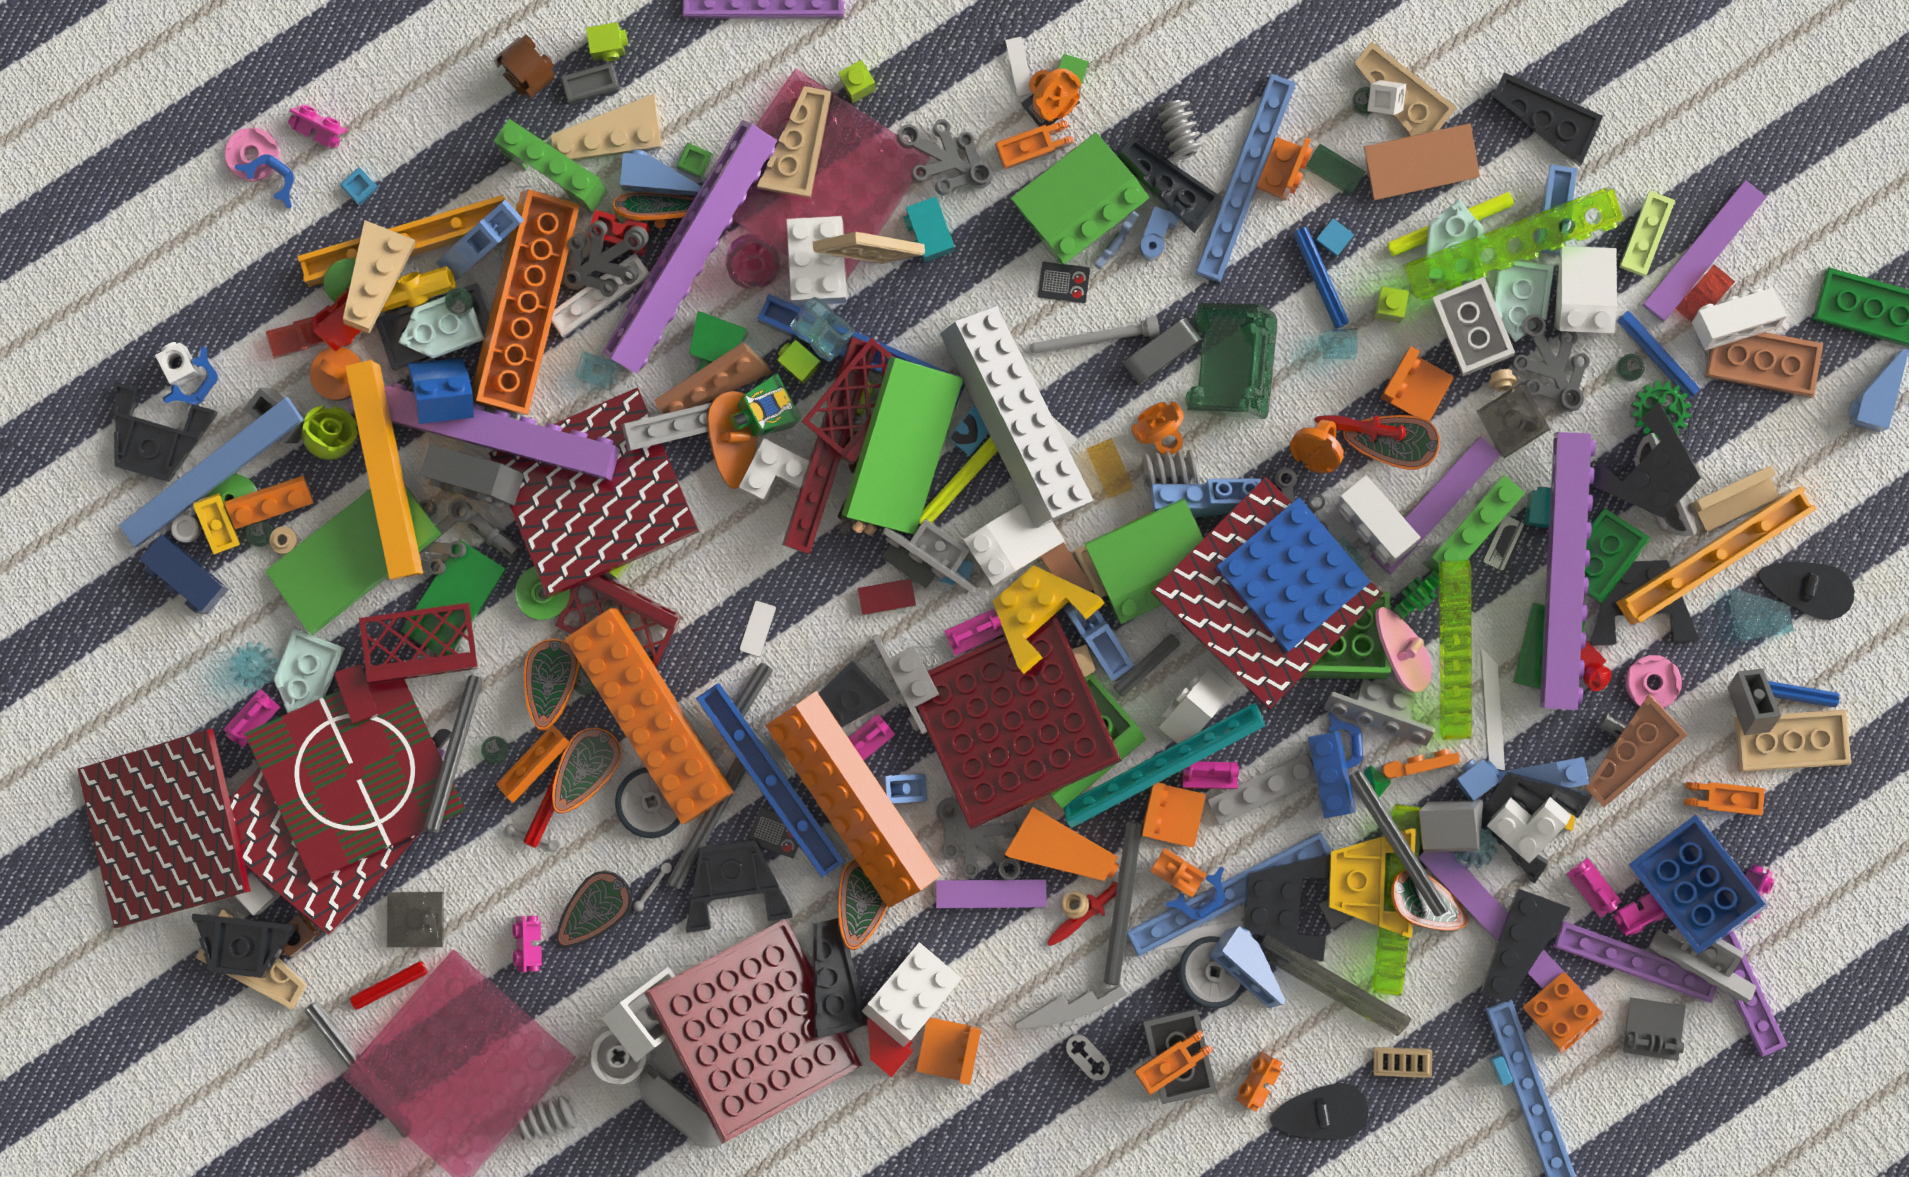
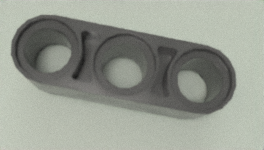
M1183 318L1123 362V365L1137 384L1141 385L1197 345L1202 338L1187 318Z

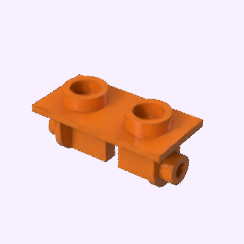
M1261 1051L1259 1056L1253 1061L1251 1071L1245 1082L1240 1085L1235 1100L1256 1112L1259 1107L1262 1108L1270 1093V1090L1264 1088L1263 1085L1265 1082L1272 1086L1274 1085L1282 1071V1068H1280L1282 1062Z

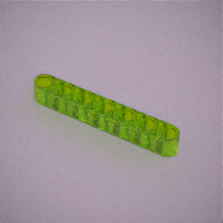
M1468 559L1440 561L1441 738L1443 741L1471 739V565Z
M1395 803L1392 819L1400 831L1416 829L1415 856L1418 859L1421 839L1419 811L1422 807ZM1395 853L1387 854L1384 911H1396L1391 897V888L1395 876L1400 871L1405 870ZM1379 927L1372 991L1377 994L1401 996L1404 986L1409 937Z

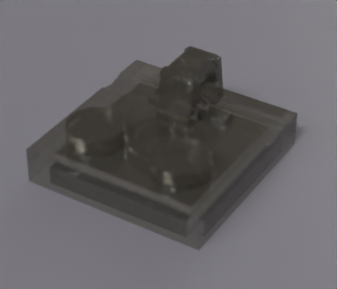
M1522 382L1476 411L1495 447L1501 454L1500 456L1503 458L1508 457L1551 430L1527 385Z
M444 891L387 892V947H444Z

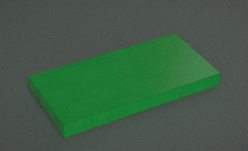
M1828 267L1824 273L1812 321L1909 347V289Z
M459 540V542L466 546L465 556L460 559L448 557L445 562V572L435 577L414 610L469 603L473 623L507 569L462 540ZM459 545L454 548L455 555L460 552ZM453 611L446 621L459 629L466 621L465 611ZM447 612L437 614L443 618ZM433 614L425 615L419 625L432 633L441 620ZM420 616L410 618L416 622ZM407 620L401 632L406 635L413 624ZM443 623L434 636L447 645L456 634V631ZM467 626L462 631L464 634L467 632ZM416 627L409 637L422 645L429 636ZM460 634L450 646L453 650L456 649L463 638ZM433 638L426 645L427 649L438 656L445 648ZM447 650L443 656L452 655V653Z

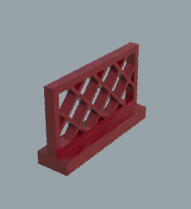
M872 337L801 421L840 454L850 465L860 456L872 417L870 408L875 407V404L869 403L868 388L881 387V384L868 385L866 369L882 368L883 379L887 368L885 358L889 361L890 356L894 357ZM871 346L880 353L881 364L866 366L865 353ZM861 359L862 366H855ZM851 370H862L864 385L848 386L849 372ZM844 380L845 387H838L839 384ZM864 389L866 405L850 406L849 390ZM845 390L846 406L831 408L830 395L834 391ZM827 401V408H820ZM866 408V422L862 425H852L851 409ZM847 410L848 426L833 427L832 411ZM828 411L829 427L818 428L810 421L816 412ZM860 428L853 436V429ZM849 429L850 441L844 448H841L834 442L833 430ZM822 431H829V432H830V437H828V436H827L824 432H822Z
M605 575L598 576L573 588L568 604L561 612L555 624L556 627L570 634L574 633L587 624L582 608L596 604L599 615L604 612L600 602L610 599L616 603L617 609H619L625 620V614L635 612L640 615L643 626L631 630L633 632L641 629L645 630L649 644L642 647L643 649L651 648L654 657L652 663L655 668L657 667L676 627L683 617L682 615ZM582 585L592 591L595 601L581 605L578 593ZM598 594L604 596L605 598L599 599ZM575 601L577 607L571 608ZM622 606L629 610L623 612ZM578 610L583 625L573 628L565 624L564 621L568 613ZM646 618L653 623L647 624ZM658 624L668 629L663 640L653 642L649 627ZM660 644L658 651H656L655 645Z
M469 603L359 618L368 684L478 669ZM464 610L466 621L459 629L446 621L453 611ZM447 612L443 618L437 614ZM433 614L441 620L432 633L419 625L425 615ZM420 616L416 622L410 617ZM401 618H406L413 624L404 637L391 628ZM392 620L389 625L382 621ZM378 622L386 629L375 641L367 635L366 623ZM443 623L456 631V634L447 645L434 636ZM466 626L468 636L462 632ZM416 627L429 636L420 648H417L407 640ZM388 631L401 639L392 653L379 644ZM459 634L469 641L470 652L458 654L450 648ZM432 638L445 647L438 657H430L423 652V649ZM368 640L374 643L370 649L368 645ZM404 642L417 651L410 661H402L395 656ZM377 646L389 654V657L383 664L371 666L370 654ZM447 650L453 653L452 655L443 656ZM420 654L425 657L424 659L416 660ZM392 658L398 661L395 663H389Z

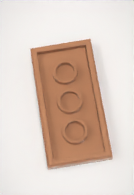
M1470 123L1363 146L1373 200L1480 177Z
M1764 332L1709 349L1704 377L1812 398L1815 394L1823 343Z

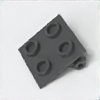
M1630 997L1623 1052L1678 1061L1679 1053L1684 1051V1042H1681L1686 1006Z

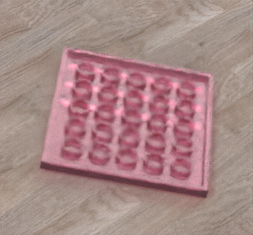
M797 68L794 69L756 125V127L777 140L774 146L775 149L804 86L830 91ZM831 92L811 199L757 189L758 182L767 168L768 159L760 169L759 178L751 184L746 192L745 201L737 207L732 215V221L788 258L787 219L842 216L844 234L859 232L878 236L914 183L911 178V171L917 165L925 166L930 156L914 147L909 149L901 147L896 139L897 134ZM916 170V175L918 176L921 171ZM845 258L846 281L861 260Z
M453 949L342 1077L452 1177H473L573 1062L576 1056Z

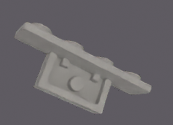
M925 519L911 541L894 529L886 527L882 533L887 536L885 539L887 542L897 548L903 546L909 550L908 555L921 564L925 561L931 565V571L943 579L947 576L955 581L953 586L965 594L968 592L975 593L979 588L957 572L970 552L968 546L929 520Z
M878 634L872 636L874 643L871 644V647L878 659L883 657L887 665L883 670L890 683L896 682L900 690L896 692V695L902 707L908 706L912 714L908 717L915 732L920 730L922 734L927 733L928 731L916 707L938 696L939 693L915 646L890 657Z
M1363 679L1360 684L1356 700L1336 692H1331L1324 705V710L1336 716H1343L1357 721L1361 725L1371 726L1389 735L1399 736L1414 744L1427 746L1435 731L1434 727L1410 719L1415 697Z
M1660 930L1656 931L1649 945L1656 953L1676 962L1683 969L1702 977L1709 984L1728 992L1733 998L1749 1004L1756 986L1733 973L1745 952L1721 939L1697 954L1686 939L1681 943Z

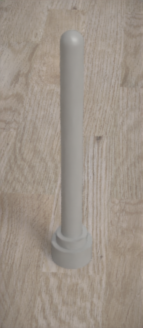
M1157 316L1146 317V320L1141 321V324L1035 342L1030 345V351L1032 353H1041L1137 335L1149 336V339L1157 338L1160 335Z

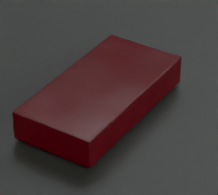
M912 579L858 588L862 615L916 606Z
M361 664L334 673L353 725L379 716Z

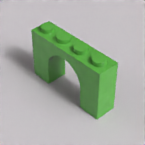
M508 119L494 140L505 157L525 170L529 166L563 189L572 201L580 204L581 207L592 214L608 193L599 177L510 119Z
M1505 475L1494 481L1476 501L1477 505L1447 539L1434 549L1422 564L1431 572L1437 569L1445 578L1443 581L1452 577L1523 497L1525 492Z

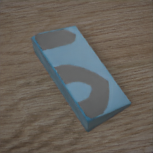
M975 405L948 438L951 443L969 457L989 433Z

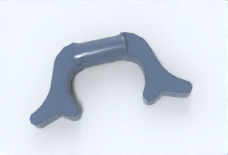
M1135 211L1131 213L1120 232H1117L1094 265L1095 267L1101 269L1115 255L1125 241L1126 235L1139 217V214Z

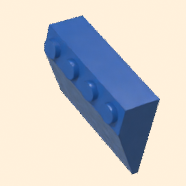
M1696 814L1629 864L1697 954L1744 925L1769 906L1702 819Z

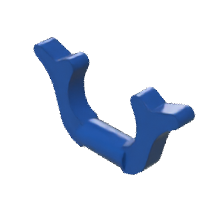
M263 154L249 164L235 165V169L245 172L248 179L254 178L255 170L261 164L271 167L285 179L283 189L274 194V198L282 200L287 208L292 207L290 192L295 180L294 173L273 155Z
M201 346L198 356L191 359V363L201 366L206 370V378L196 392L190 395L184 394L176 384H173L171 392L163 397L165 403L183 401L196 405L204 401V398L218 380L217 372L207 359V348Z
M1329 712L1328 717L1331 722L1329 732L1343 729L1351 734L1352 757L1346 762L1347 769L1359 765L1363 759L1361 729L1354 724L1339 720L1334 714Z
M1219 867L1214 875L1206 876V880L1216 889L1217 894L1214 899L1199 909L1192 910L1187 906L1184 894L1180 893L1176 900L1167 902L1166 907L1180 909L1193 920L1204 919L1219 909L1225 901V893L1221 883L1224 868Z

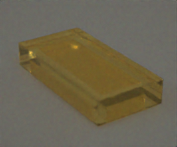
M1112 438L1087 448L1089 457L1108 499L1133 489V485Z

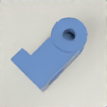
M1154 206L1140 245V252L1143 258L1153 261L1160 258L1163 254V239L1168 227L1175 229L1179 220L1173 212Z

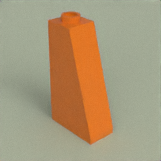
M1034 807L1030 809L1005 852V855L1010 858L1105 881L1107 876L1112 879L1120 865L1116 863L1118 859L1116 855Z

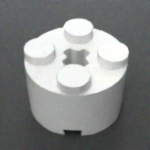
M611 1030L604 1032L596 1039L591 1051V1065L594 1072L600 1079L612 1084H626L633 1081L643 1073L650 1059V1054L648 1053L638 1062H635ZM615 1049L625 1051V1062L622 1059L618 1061L615 1059L614 1056L617 1054Z

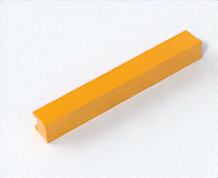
M500 195L393 227L389 230L415 240V247L409 256L412 257L457 243L506 198L504 195ZM361 237L297 256L298 261L301 263L305 283L309 287L324 283V275L327 269L333 263L341 259L356 258Z
M373 360L347 365L345 367L389 580H400L413 575H421L423 570L380 365L373 362Z
M1803 486L1788 491L1617 601L1618 607L1630 626L1646 620L1815 511L1817 508L1815 505H1811L1803 493L1805 491Z

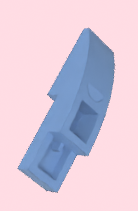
M505 199L450 248L436 264L440 268L448 266L452 270L456 282L522 223L524 219Z
M1207 479L1206 484H1152L1150 488L1152 510L1154 512L1184 498L1194 518L1229 514L1261 482V479Z

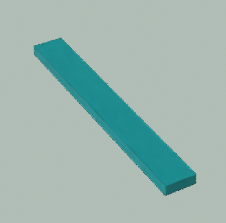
M1254 703L1076 797L1063 808L1067 823L1073 828L1263 728L1265 723L1260 709Z

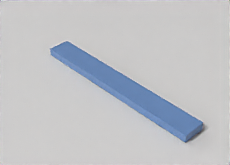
M1270 74L1195 275L1220 284L1294 90L1295 82Z
M284 398L119 526L132 545L139 547L193 506V502L202 499L299 425L304 419L291 400Z
M1319 832L1221 882L1225 893L1224 904L1204 919L1193 920L1180 909L1171 908L1128 930L1127 936L1139 957L1244 903L1248 872L1321 856L1322 854L1330 853L1331 850L1323 834ZM1212 887L1185 902L1190 909H1199L1215 898L1217 894L1216 889Z
M1512 999L1508 1003L1503 1001L1484 1008L1501 1056L1504 1057L1512 1076V1086L1545 1177H1576Z

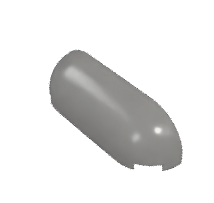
M1654 433L1648 434L1641 440L1634 458L1636 467L1661 441L1659 438H1656ZM1686 495L1665 517L1662 518L1656 515L1661 526L1673 534L1691 536L1697 532L1695 518Z
M648 1064L639 1082L640 1094L644 1102L696 1144L704 1147L722 1145L702 1105Z

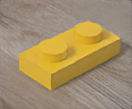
M219 493L193 502L194 509L213 554L240 545Z

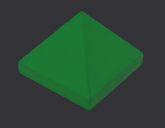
M1371 765L1364 771L1367 780L1377 796L1380 797L1392 782Z

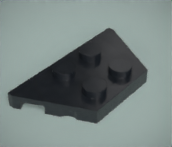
M192 914L193 923L197 924L201 936L199 942L206 954L205 960L209 972L266 978L296 930V925Z

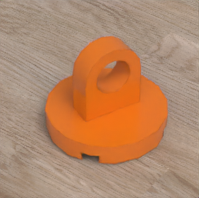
M1056 69L1052 72L1040 70L1036 72L1029 81V89L1034 94L1033 108L1036 113L1047 121L1066 117L1079 101L1080 94L1078 91L1079 87L1081 88V82L1078 76L1067 69Z
M329 347L321 351L313 360L310 368V381L314 389L324 398L333 401L351 398L345 366L362 361L350 349L341 347L335 352Z
M1170 401L1171 403L1168 405L1165 402H1159L1144 410L1137 417L1139 422L1137 424L1133 423L1131 430L1139 443H1154L1161 453L1165 454V452L1169 451L1172 455L1179 451L1183 444L1178 427L1181 425L1184 415L1176 402ZM1167 436H1175L1172 444H1162V440Z
M1321 420L1316 428H1302L1295 433L1290 442V451L1294 459L1298 462L1301 460L1306 464L1304 467L1310 471L1331 473L1335 468L1339 467L1344 458L1343 449L1336 440L1337 428L1333 421Z

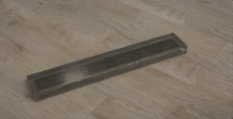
M1268 934L1259 943L1268 962L1395 1036H1399L1408 1027L1412 1019Z

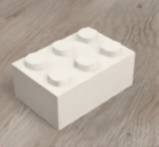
M842 216L787 219L792 304L800 306L847 303L845 258L815 253L813 251L814 241L844 235Z
M1484 277L1432 298L1462 376L1514 356L1515 351Z
M1367 475L1340 496L1337 505L1340 508L1338 510L1339 515L1346 523L1351 521L1358 529L1355 531L1357 536L1363 543L1367 544L1369 542L1375 549L1374 555L1383 565L1388 563L1392 567L1416 547L1421 537Z
M919 942L862 1012L905 1047L962 978Z
M668 967L602 1017V1020L635 1062H638L667 1039L644 993L675 977Z

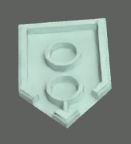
M1460 199L1456 200L1429 223L1423 278L1468 282L1478 279L1483 227Z
M1499 259L1494 302L1504 327L1514 342L1525 335L1521 325L1527 316L1536 314L1546 320L1554 266ZM1533 321L1528 323L1530 331L1536 327Z
M464 292L455 298V300L466 301L464 302L465 304L468 303V297ZM450 295L415 307L405 332L402 333L398 343L434 359L483 341L484 335L473 305L465 314H454L448 307Z
M293 629L273 678L287 713L326 696L345 648L298 629Z

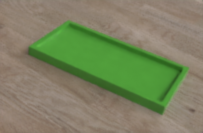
M890 356L842 512L843 516L916 534L963 382L962 377Z
M405 484L418 551L420 552L441 536L442 533ZM371 488L265 571L311 635L316 634L389 576Z

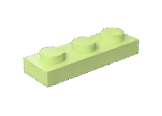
M1653 191L1647 193L1621 260L1620 268L1643 277L1647 275L1675 200Z

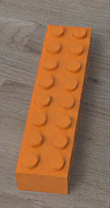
M531 189L520 192L516 211L524 221L510 232L472 385L473 403L519 416L529 414L570 248L568 241L573 235L580 204Z
M608 609L565 638L682 825L693 821L735 793L619 609Z
M817 691L765 725L888 908L920 892L940 876V873Z

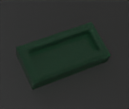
M1322 144L1318 145L1305 166L1307 170L1350 196L1366 172Z

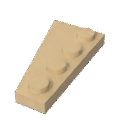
M1372 41L1354 63L1370 85L1379 80L1406 84L1403 111L1394 116L1410 136L1440 130L1457 108Z
M804 86L789 117L787 126L778 140L777 147L767 163V168L758 182L757 189L811 199L831 91Z
M649 95L552 134V147L573 161L630 153L631 150L648 151L662 149L655 95Z
M364 220L343 316L344 324L370 333L415 247L414 239Z
M222 909L219 916L235 918L226 909ZM201 948L196 958L206 963V954ZM279 958L266 978L226 974L292 1010L295 1009L308 985Z

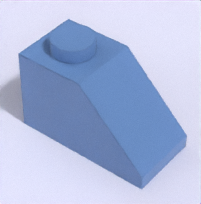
M925 774L875 777L892 804L927 801Z

